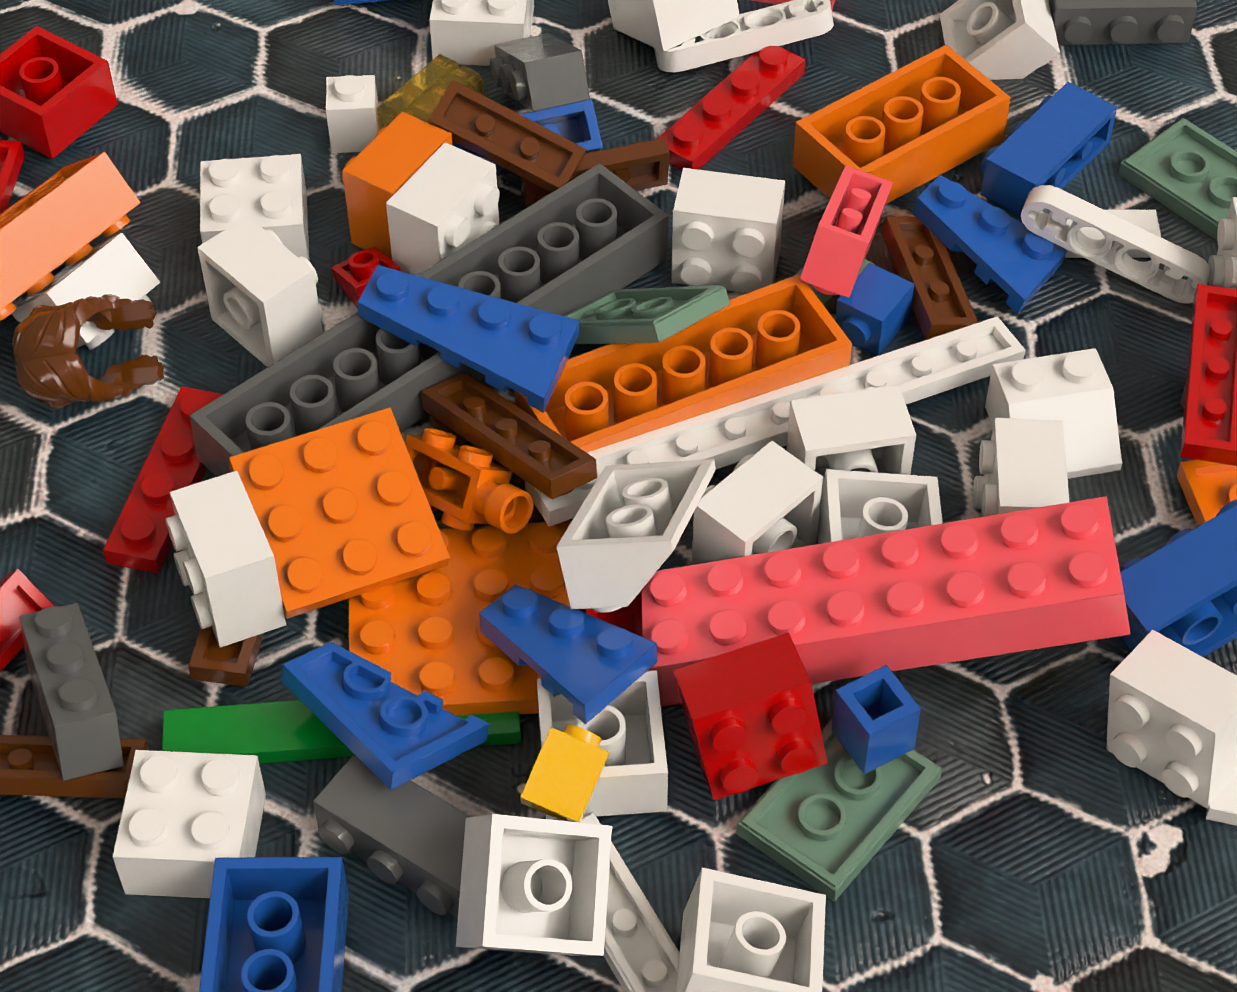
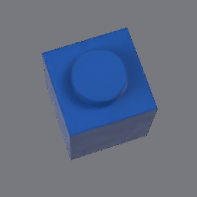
M869 263L857 277L850 297L841 295L837 299L835 321L851 341L852 346L859 347L875 356H879L910 320L914 283L872 263Z
M885 665L835 690L831 731L863 774H866L915 749L921 708L890 668Z

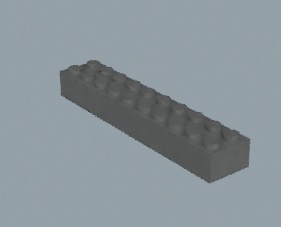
M599 163L417 276L564 316L613 290L626 287L667 260L669 215ZM357 312L191 414L190 421L197 458L218 477L231 472L229 457L390 407L400 432H403L429 415L422 407L421 390L463 372L468 373L478 381L484 379L485 375L463 363L457 368L440 359V351L424 343L414 346L358 316Z

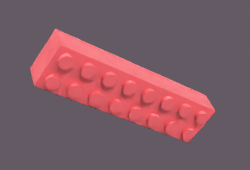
M1107 496L659 570L641 590L642 635L644 638L657 643V663L648 671L657 670L661 707L682 704L673 670L788 632L811 680V684L865 676L885 665L891 671L1131 635Z

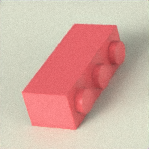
M845 165L816 230L800 277L801 281L811 284L815 290L826 295L840 294L848 298L850 297L878 227L893 182Z

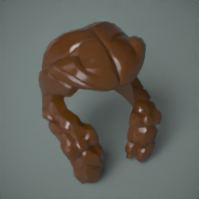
M103 294L101 297L89 296L85 299L81 298L63 305H40L33 308L29 317L24 319L15 328L12 339L16 374L21 388L32 398L41 400L51 409L59 410L76 401L90 402L92 400L99 403L102 401L108 402L114 398L127 397L133 393L132 389L140 390L144 385H152L157 381H161L164 378V366L161 362H158V358L155 355L152 357L141 355L136 360H127L121 365H112L107 368L106 374L96 380L88 375L80 357L76 353L80 329L86 321L95 323L97 328L103 330L115 328L120 331H126L131 328L141 329L144 327L151 329L156 315L153 308L154 303L144 299L132 301L128 298L120 299L119 296L113 294Z

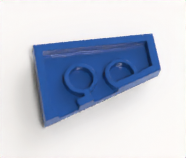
M939 175L917 197L911 211L951 251H963L976 263L977 267L974 273L986 285L993 281L1009 295L1006 304L1017 314L1021 312L1057 271L1068 252L1063 247L1034 234L1024 224L1009 216L1003 209L990 205L967 191L959 183L950 181L942 175Z
M516 584L479 612L481 632L519 666H530L541 676L542 687L555 697L562 694L571 702L573 714L585 725L657 663L656 642L588 615L578 609H571L567 605Z
M333 642L288 661L282 666L281 682L390 790L487 741L489 723L472 714L463 720L442 709L443 699L425 690L418 696L392 683L391 672Z

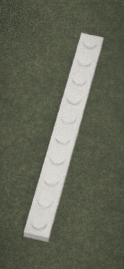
M997 316L587 452L596 459L597 478L575 488L566 495L550 499L526 481L525 489L531 495L533 502L547 525L552 526L575 517L605 466L714 459L715 467L719 469L739 462L748 454H756L770 441H774L781 447L786 446L790 400L807 398L813 395L858 391L869 387L879 388L899 385L905 404H909L991 376L993 364L1023 360L1026 350Z

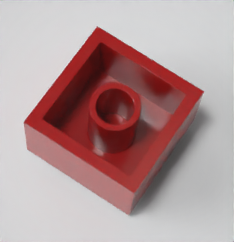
M35 26L0 54V132L17 141H21V143L51 159L55 158L118 105L108 61L39 26Z
M789 632L673 670L693 748L713 801L736 793H742L751 788L794 774H800L828 763L811 680Z

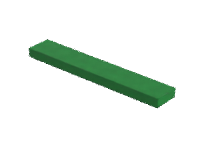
M300 700L164 710L162 751L256 755L259 764L352 757L354 755ZM519 711L472 714L489 723L487 741L476 747L521 743ZM457 715V716L460 717V718H462L463 720H465V719H467L470 715Z

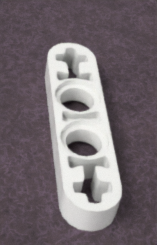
M793 0L740 14V16L730 20V22L663 52L654 48L658 68L665 72L685 71L758 52L767 46H781L825 34L834 26L830 0Z
M1051 185L1035 187L1029 192L1021 212L1022 223L1034 234L1173 301L1193 303L1197 284L1207 285L1211 275L1210 266L1200 256L1060 188ZM1044 208L1050 210V213H1045L1042 210ZM1067 219L1073 220L1071 226L1066 224ZM1080 228H1096L1103 233L1105 238L1100 240L1088 238L1081 232ZM1131 249L1144 251L1150 256L1151 260L1147 262L1134 260L1129 257L1126 251ZM1160 263L1165 265L1164 270L1159 269ZM1183 276H1187V277H1188L1187 280H1184V279H1181V278H1182Z

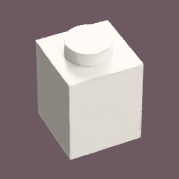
M375 75L326 77V116L331 153L361 152L374 140L380 130Z

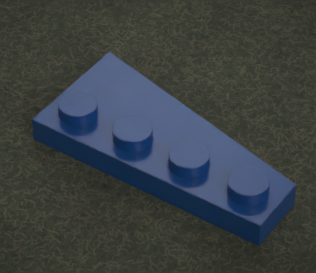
M377 265L358 300V316L414 346L424 343L440 351V359L457 368L462 363L484 374L486 383L503 392L511 388L527 397L528 405L543 413L579 336V320Z

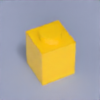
M567 724L564 732L551 727L521 794V803L561 821L580 823L608 759L609 752L599 748L602 738L572 724Z

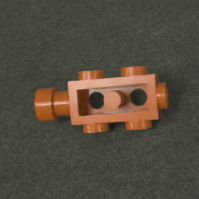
M424 428L422 435L407 434L405 445L432 512L437 511V509L443 511L441 518L443 524L467 531L473 530L475 524H490L509 534L517 533L526 526L532 515L533 499L528 492L509 484L512 471L492 462V453L473 446L463 445L460 447L454 444L456 436L438 429Z

